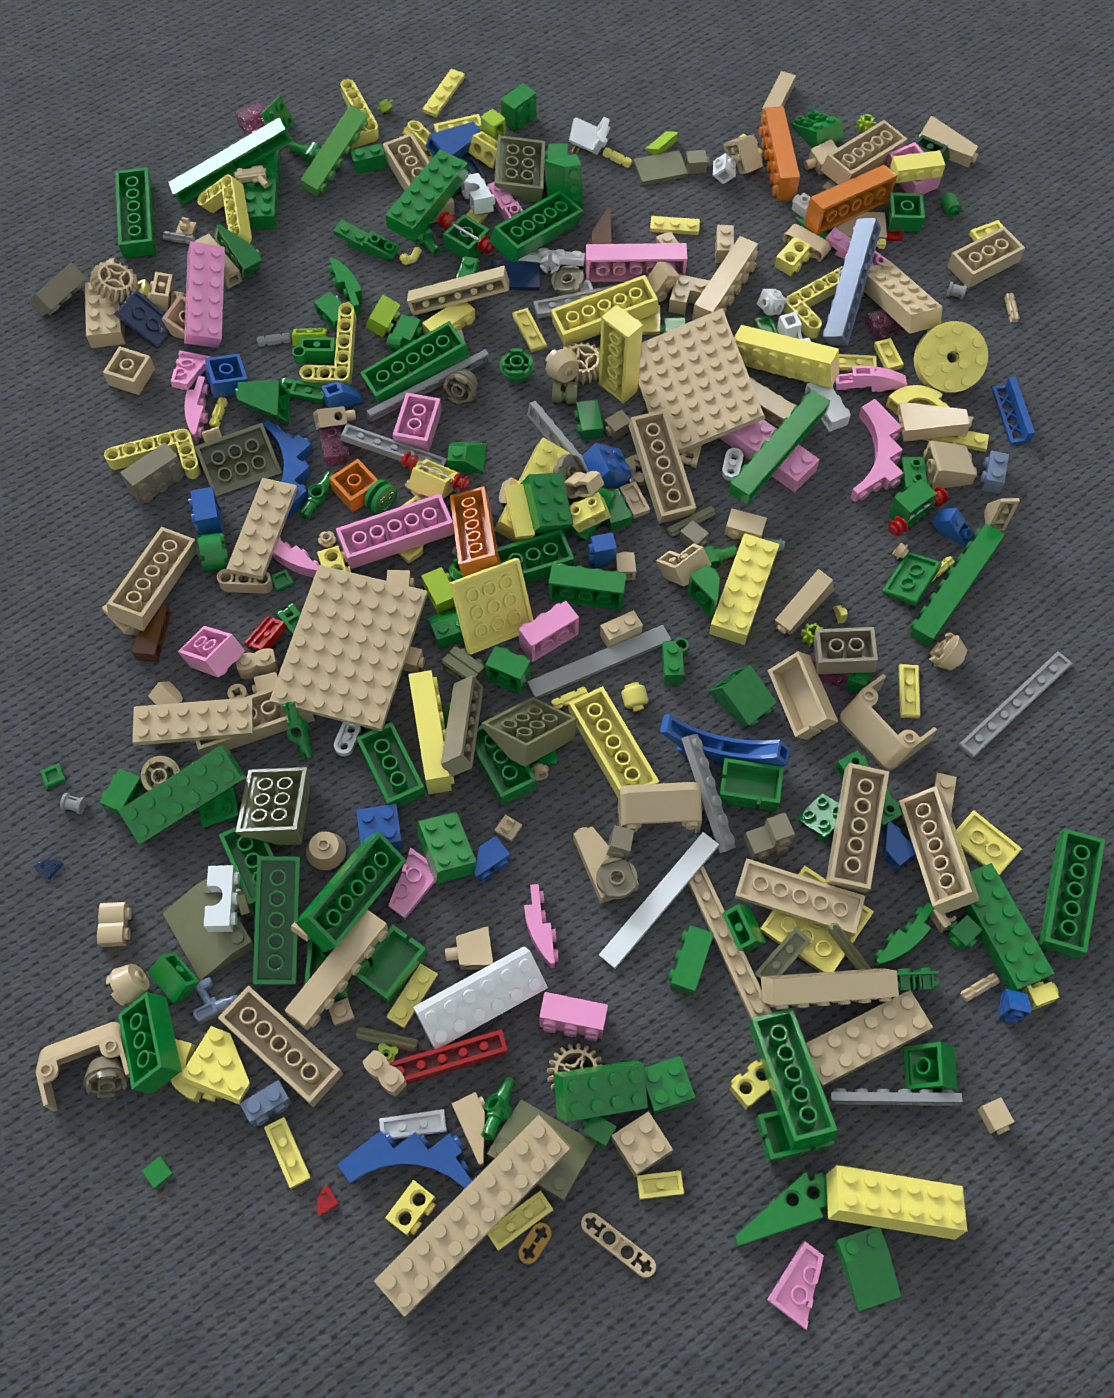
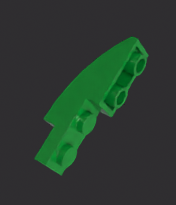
M343 219L340 220L333 232V235L348 242V247L377 258L392 260L400 249L399 245L373 231H370L368 234Z
M333 257L329 258L331 265H328L330 275H334V278H332L334 287H338L339 293L343 292L345 299H349L347 303L353 305L356 316L361 315L359 301H363L359 283L345 265Z
M927 902L924 908L919 906L913 915L916 917L913 924L909 921L903 931L898 929L896 934L890 933L884 942L887 944L885 950L880 948L873 958L876 960L874 964L876 969L899 960L914 949L931 928L924 923L934 909L930 903Z

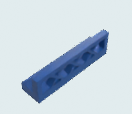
M1016 376L1009 377L1006 385L992 386L991 389L1010 445L1031 442L1035 431ZM1006 390L1007 396L1004 398L998 395L997 391ZM1004 403L1012 407L1010 412L1003 409L1002 405ZM1009 416L1016 420L1015 426L1008 423L1007 419ZM1013 431L1020 433L1022 438L1013 439Z

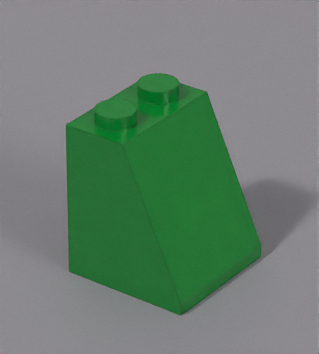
M279 380L238 382V388L235 391L236 398L245 407L281 424L289 425L290 391Z
M751 665L735 670L708 691L742 727L755 725L759 721L758 718L762 714L765 716L773 710L772 706L777 703Z

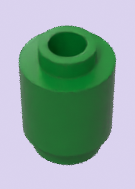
M948 192L941 197V205L948 217H955L961 212L962 206L955 194Z

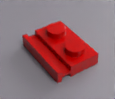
M267 616L244 644L254 651L270 649L288 626L281 620L271 619Z

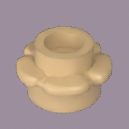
M331 531L322 532L318 538V543L327 548L333 546L336 542V537H334V533Z
M900 543L895 548L892 555L896 557V560L899 557L903 559L909 551L907 549L908 545Z
M536 763L531 768L537 781L548 777L549 767L547 765Z

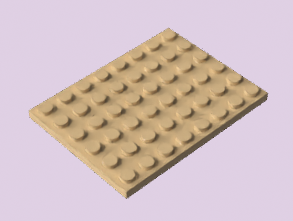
M723 308L642 342L638 383L649 413L665 409L679 454L765 419Z
M319 565L271 694L270 703L283 706L286 702L295 701L299 711L382 731L428 595L427 591Z

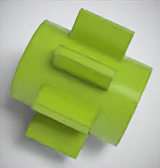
M869 114L860 116V120H857L856 123L858 132L863 133L877 124L874 122L875 118Z
M816 623L806 624L805 629H802L800 634L804 636L802 642L808 643L809 647L814 644L815 629H823V627H819Z

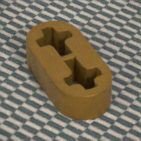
M536 1224L519 1249V1258L524 1264L531 1265L535 1263L551 1238V1230L547 1224ZM545 1228L547 1238H541L536 1243L537 1233L535 1231ZM534 1244V1258L524 1259L525 1254L523 1250L530 1249L531 1245Z

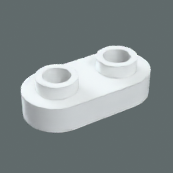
M730 448L725 455L722 476L728 481H731L734 476L737 477L740 474L744 455L738 448Z
M346 722L342 723L334 742V748L338 755L348 756L354 751L357 743L356 738L361 734V726ZM354 728V732H348L349 729ZM343 745L348 746L345 750L341 749Z

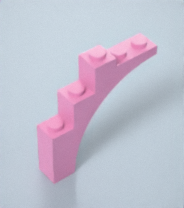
M876 399L862 406L859 413V418L866 425L872 436L875 447V461L871 472L860 484L853 488L850 498L854 503L858 500L863 501L869 496V493L879 491L882 486L886 490L891 487L896 488L901 483L903 472L895 465L900 461L903 451L895 442L900 437L902 426Z

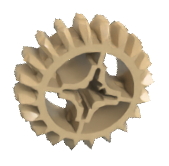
M106 261L105 264L100 262L99 266L96 265L91 272L90 282L92 290H95V294L100 295L101 299L106 298L107 302L112 300L114 304L117 301L122 304L135 289L137 290L138 280L136 274H133V269H128L127 265L122 266L121 262L119 264H116L114 261L112 263Z
M582 341L578 345L575 342L573 346L568 345L567 348L575 352L579 363V372L573 380L575 382L581 381L583 385L585 381L589 384L592 380L596 381L597 377H599L600 348H596L595 344L590 346L589 342L583 344Z
M569 1044L567 1052L565 1048L561 1047L560 1052L562 1055L554 1053V1058L557 1061H549V1064L554 1068L547 1069V1073L552 1074L548 1077V1082H554L553 1073H557L558 1070H576L579 1064V1069H582L585 1060L592 1067L601 1066L597 1065L601 1062V1057L593 1058L596 1054L595 1050L588 1054V1046H585L582 1051L580 1050V1044L576 1045V1050H573L572 1045ZM579 1057L574 1064H562L568 1058ZM554 1083L551 1085V1090H555Z

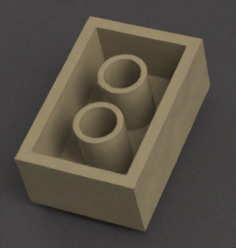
M71 262L32 296L28 302L41 316L46 314L50 316L84 285L82 281L86 277Z
M163 443L120 472L128 491L141 505L145 502H150L154 496L160 492H165L170 485L181 481L185 476L178 456L166 443Z
M874 627L815 629L814 649L817 674L876 672L878 656Z

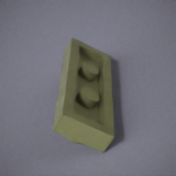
M795 927L754 974L760 979L763 976L782 975L812 940Z

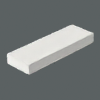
M444 1109L379 1118L380 1131H383L384 1134L389 1132L394 1140L408 1138L414 1132L418 1135L447 1132Z

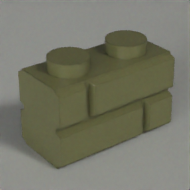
M454 646L441 661L442 669L459 681L473 675L479 682L486 674L484 662L479 658H472L465 648L460 649Z

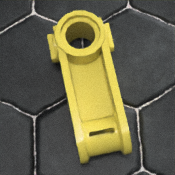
M409 121L407 127L404 128V136L412 133L428 160L431 161L433 155L425 147L431 133L420 122Z

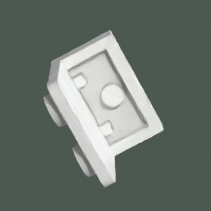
M603 117L598 127L579 118H574L569 142L597 155L600 149L604 148L607 144L608 139L606 136L610 130L608 126L609 119Z

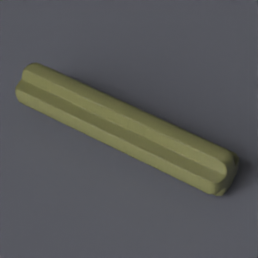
M709 506L668 527V534L674 537L680 534V531L692 520L699 524L715 516V509Z
M838 923L830 924L827 928L828 932L857 970L870 969L868 963Z
M361 1026L356 1031V1038L377 1044L384 1043L387 1046H396L398 1049L415 1052L418 1047V1040Z

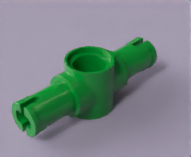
M291 141L289 145V151L302 155L307 163L312 162L322 148L314 142L310 143V145H301Z
M427 226L416 241L419 243L418 246L423 245L427 247L435 256L441 252V248L435 243L432 230Z
M326 472L319 483L309 487V496L306 499V504L299 512L302 518L309 520L314 510L326 503V495L331 486L329 477L334 475L333 473Z
M714 546L704 548L712 564L711 568H717L723 560L736 557L737 548L735 546L721 550L719 548L715 549Z
M295 701L286 702L283 704L288 718L287 724L289 728L287 736L298 745L302 759L310 758L314 753L309 744V723L299 715ZM295 727H296V728H299V729L301 730V733L298 732V731L295 729Z
M503 1077L498 1092L489 1096L485 1101L484 1109L488 1111L486 1115L487 1121L481 1136L486 1140H494L499 1124L507 1121L512 1115L513 1109L509 1103L515 1081L510 1077Z

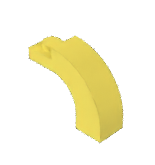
M911 385L896 390L888 397L886 407L897 416L899 403L901 402L940 407L949 406L941 401L942 393L921 385Z
M175 1039L183 1072L196 1047L192 1043ZM182 1072L170 1080L181 1094L194 1102L199 1103L201 1095H203V1099L215 1102L216 1098L222 1100L219 1096L180 1081Z

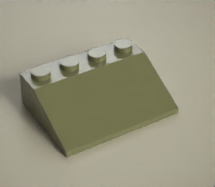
M498 135L494 186L524 201L540 202L544 181L545 141Z
M263 423L194 446L210 487H213L216 497L259 482L262 478L267 479L282 473Z
M531 697L486 720L481 724V727L511 760L520 765L527 766L575 739L577 718Z
M307 767L248 770L236 834L278 845H301L312 783Z
M207 879L192 887L163 913L200 981L254 950V944L238 916L233 932H207L205 929V906L216 905L223 897V894L220 892H210L207 887Z
M521 1099L497 1135L487 1156L489 1159L494 1160L538 1115H542L572 1149L548 1172L536 1187L564 1203L596 1143Z

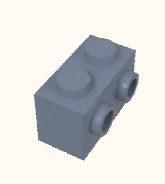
M991 450L989 456L984 458L983 467L985 471L982 472L980 482H983L982 491L1000 493L1005 483L1009 454Z
M277 1080L241 1102L240 1105L249 1122L255 1127L256 1125L260 1126L266 1123L272 1115L280 1114L287 1110L292 1101L281 1082Z

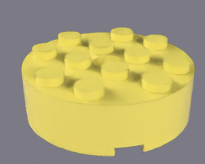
M959 321L945 322L930 329L923 335L914 353V367L920 381L927 387L944 394L957 393L973 386L982 377L988 363V348L981 333L973 326ZM948 354L954 357L952 363L947 360Z

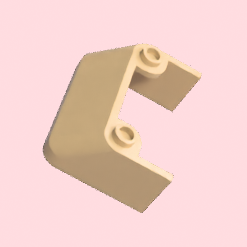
M882 674L856 695L841 712L839 720L843 727L883 769L894 770L932 740L937 729L933 727L922 737H919L912 730H904L897 735L872 708L878 701L877 691L881 689L886 678Z
M697 782L623 786L619 790V826L636 832L642 824L681 822L682 826L686 827V829H695V833H699L702 824L701 785Z
M111 1022L46 1046L41 1050L36 1068V1076L43 1105L53 1112L58 1110L51 1081L55 1080L58 1076L59 1065L99 1050L106 1058L121 1056L125 1075L130 1078L119 1023Z

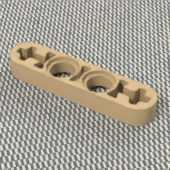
M588 1213L583 1216L581 1227L588 1236L639 1276L648 1278L654 1274L656 1264L652 1257L597 1214ZM595 1218V1225L600 1228L601 1224L605 1226L600 1232L599 1238L594 1235L598 1232L594 1228L588 1230L586 1228V1219L591 1220ZM609 1231L615 1235L616 1239L613 1244L607 1245L604 1243L603 1234ZM624 1246H630L633 1249L634 1255L632 1258L625 1259L622 1257L621 1249ZM638 1253L642 1255L639 1260L643 1263L646 1261L651 1263L649 1266L652 1269L651 1272H641L642 1266L637 1262L635 1267L631 1264L636 1259Z

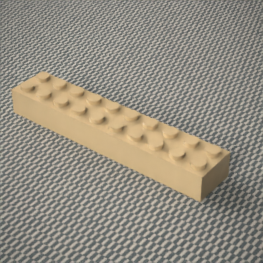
M538 1115L374 1282L404 1317L410 1314L548 1174L572 1147L542 1115Z

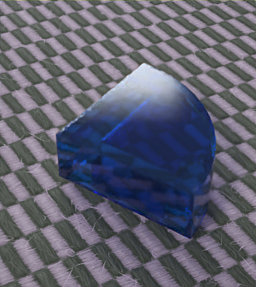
M53 859L39 862L34 868L50 880L64 864L59 860Z

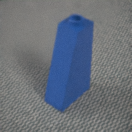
M473 121L429 134L425 147L433 157L441 149L460 159L468 153L472 136L481 132V130Z

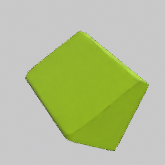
M666 131L645 150L652 155L664 153L678 141V132Z
M294 329L292 344L293 346H299L300 337H327V329Z

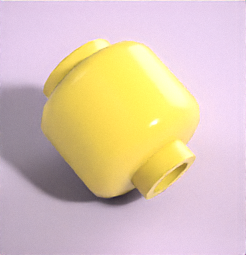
M639 682L625 685V689L621 692L625 707L633 709V712L643 710L644 705L649 701L645 686L639 685Z

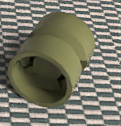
M554 380L552 403H562L565 401L566 404L576 405L578 382L569 381L565 384Z

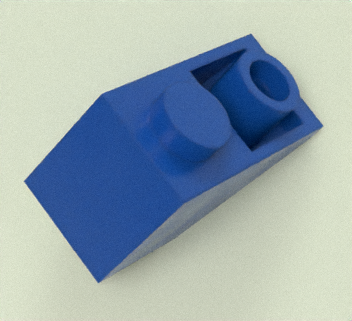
M339 381L321 386L327 408L342 406L346 408L363 402L356 388Z
M958 508L940 509L932 521L940 534L963 546L968 544L974 534Z
M613 532L591 536V544H588V560L590 565L593 564L594 569H601L616 558L617 547Z
M890 821L884 829L883 857L897 871L911 861L916 853L913 843L907 840L902 835L901 829Z
M497 836L479 847L474 872L477 883L481 880H488L493 875L492 872L497 869L502 870L509 864L510 854Z
M1005 989L1001 993L999 1018L1005 1019L1006 1023L1018 1024V1022H1021L1031 1013L1032 1008L1027 993Z

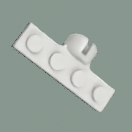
M540 248L519 259V261L541 263V269L545 273L551 271V274H553L555 271H558L560 265L584 266L585 253Z

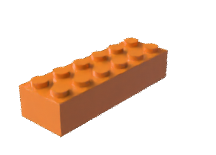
M784 106L765 107L764 114L761 115L762 127H759V136L762 137V148H765L764 159L768 161L767 172H770L769 181L770 184H773L772 195L776 197V201L793 200L797 195L800 175Z
M882 165L810 197L804 225L814 234L818 235L886 204L890 193L893 192L897 175L886 165Z
M485 487L451 495L450 503L458 564L463 577L500 564L491 506Z

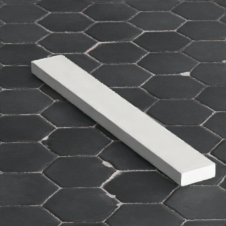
M703 832L607 944L599 956L616 969L716 851L719 844Z

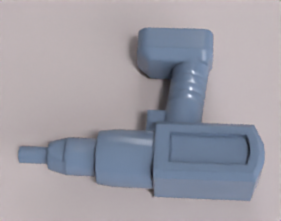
M208 977L201 980L195 990L198 992L204 1005L194 1010V1018L198 1023L203 1024L219 1016L239 995H233L229 998L224 997L216 1001V998H211L207 992L213 986L212 979Z

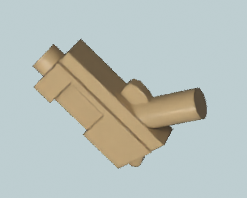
M262 165L253 166L249 169L238 168L237 172H234L235 179H239L240 183L259 182L264 188L269 187V183L266 181V168H263Z

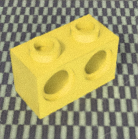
M483 131L474 134L468 153L484 162L488 167L495 168L497 140Z
M794 236L776 256L774 267L789 276L794 272L797 273L802 263L809 260L811 245Z
M339 546L317 552L322 566L351 572L349 566L345 567L344 563L347 560L344 552H340Z
M755 1060L747 1067L748 1072L743 1076L738 1074L730 1081L732 1085L729 1090L745 1110L770 1091L768 1081H760L756 1077L757 1072L765 1073L761 1061L758 1063ZM747 1085L751 1093L743 1094L740 1091V1086Z
M413 1180L385 1218L406 1236H409L411 1233L415 1235L422 1225L420 1222L425 1214L429 1216L435 1208L436 1204L434 1201L436 1199ZM418 1195H424L426 1198L422 1206L414 1205V1199ZM406 1213L410 1214L412 1217L411 1222L408 1225H401L400 1217Z

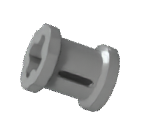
M950 282L946 296H954L963 300L967 285L960 286Z
M65 793L60 801V809L64 811L68 809L76 811L77 814H82L86 807L87 799L84 797L77 798L71 796L70 793Z

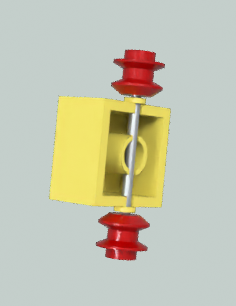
M410 451L407 454L404 453L401 458L402 468L409 466V470L412 471L407 488L412 489L416 494H423L428 497L441 494L444 499L457 487L460 488V493L464 490L467 491L470 481L468 476L462 478L461 473L428 459L420 462L418 454L413 457Z

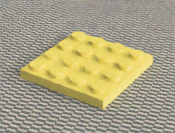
M518 558L449 582L465 647L470 655L519 636L520 627L524 623L533 621L522 568Z
M805 865L798 874L826 883V879ZM863 905L855 936L846 934L852 943L874 912L865 905ZM774 910L771 912L760 928L763 934L781 944L788 934L797 927L812 940L798 958L820 973L835 971L845 953L830 935L827 927Z

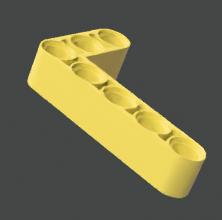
M350 79L343 80L341 82L342 96L348 108L350 105H353L367 114L368 126L364 131H361L357 143H353L351 146L353 149L378 140V124L354 81Z
M226 175L199 195L198 204L211 213L224 206L228 230L250 244L252 235L243 184L231 175Z
M843 266L790 294L786 298L784 313L796 312L802 324L801 331L811 339L819 336L822 321L810 307L836 294V286L839 283L840 272Z
M343 303L339 306L335 365H304L299 371L302 381L327 385L336 381L346 385L351 384L356 329V314L352 304ZM308 374H312L311 377H308V378L305 377V376L308 375ZM346 375L345 378L340 379V376Z
M178 429L108 448L104 453L109 467L117 470L129 467L163 443H166L175 454L179 453L182 467L188 478L195 479L201 474L194 443L187 429Z

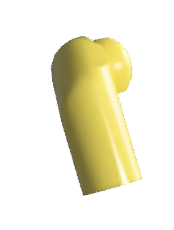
M415 247L411 255L402 254L400 256L401 263L404 265L416 263L422 250L419 247Z

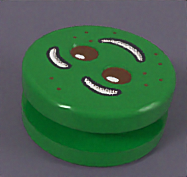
M383 479L374 482L365 495L364 504L366 508L377 515L389 511L396 502L397 488Z

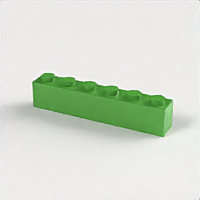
M353 105L349 106L300 179L303 189L315 196L325 191L327 182L334 178L335 170L337 167L340 168L342 166L343 158L345 155H349L352 149L351 146L353 143H357L361 131L367 128L366 113Z

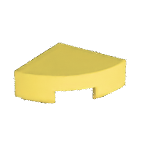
M841 605L834 606L833 609L838 624L844 623L848 615L846 608H842Z

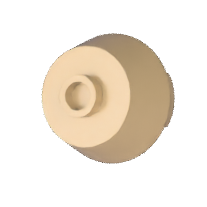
M563 347V349L558 351L554 349L546 357L547 365L545 369L550 378L566 383L577 376L579 363L573 350L567 347Z
M949 632L945 635V640L941 643H936L930 653L933 657L929 660L933 662L934 666L951 671L963 663L967 648L958 635L955 636Z
M153 757L142 768V784L149 791L178 773L180 769L176 762L169 757Z
M331 832L317 833L309 841L306 848V857L309 863L320 870L336 868L346 855L345 842L339 835Z
M135 964L115 968L106 978V984H111L114 991L111 994L112 997L122 1006L125 1004L130 1006L145 994L150 986L144 971Z

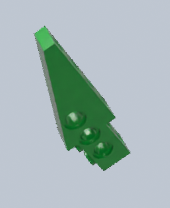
M807 1172L804 1173L733 1238L736 1247L820 1220L823 1217L820 1209L828 1207L826 1176L823 1173L811 1176L812 1181H810ZM808 1188H812L817 1192V1199L813 1200L808 1197ZM787 1195H792L796 1198V1206L792 1207L787 1204Z

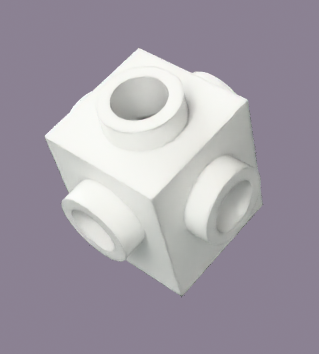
M726 153L713 161V176L721 183H726L736 177L735 160Z
M763 289L757 305L764 310L765 314L772 316L773 314H781L787 299L776 289Z

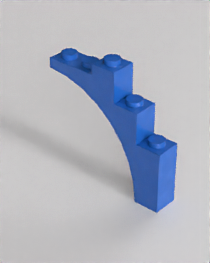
M267 420L263 424L267 436L275 442L283 455L284 470L281 482L297 485L298 488L287 516L288 519L306 503L308 498V490L303 483L311 476L310 466L305 460L313 453L312 443L299 434L293 438L291 434L283 432L277 424Z
M671 714L663 715L660 733L675 743L677 751L686 758L688 757L681 738L698 734L703 744L702 748L705 757H708L716 764H723L724 758L781 767L788 765L790 748L781 740H743L719 736L694 728Z
M379 1131L337 1164L350 1183H354L373 1171L400 1164L421 1165L433 1168L450 1176L463 1186L464 1189L475 1179H472L467 1173L470 1168L463 1159L460 1161L457 1159L464 1153L461 1149L464 1144L457 1135L453 1137L450 1133L428 1149L427 1146L430 1143L423 1134L418 1135L414 1132L394 1148L393 1145L396 1142L390 1133L384 1134L383 1131Z

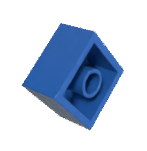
M240 354L205 358V373L213 398L236 395L235 391L238 388V382H248Z
M595 443L582 456L589 471L600 472L604 482L603 486L619 489V487L624 486L633 477L630 467L623 457V452L619 448Z
M213 487L192 490L189 505L193 509L191 519L193 525L195 524L197 534H224L220 507Z
M396 804L356 810L360 843L366 837L379 831L396 850L403 849Z

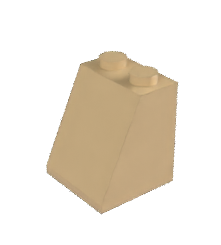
M938 441L928 442L923 457L924 463L928 467L926 476L933 490L936 487L949 488L973 483L977 476V470L973 467L971 453L968 452L965 445Z

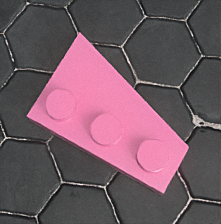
M179 350V359L176 361L177 366L171 379L172 387L188 390L197 380L198 376L204 372L205 358H210V356Z
M412 848L409 850L400 879L396 884L388 905L389 909L404 920L435 883L426 858Z
M802 1242L767 1301L807 1330L809 1322L807 1320L810 1308L813 1305V1294L818 1283L824 1255L807 1242Z

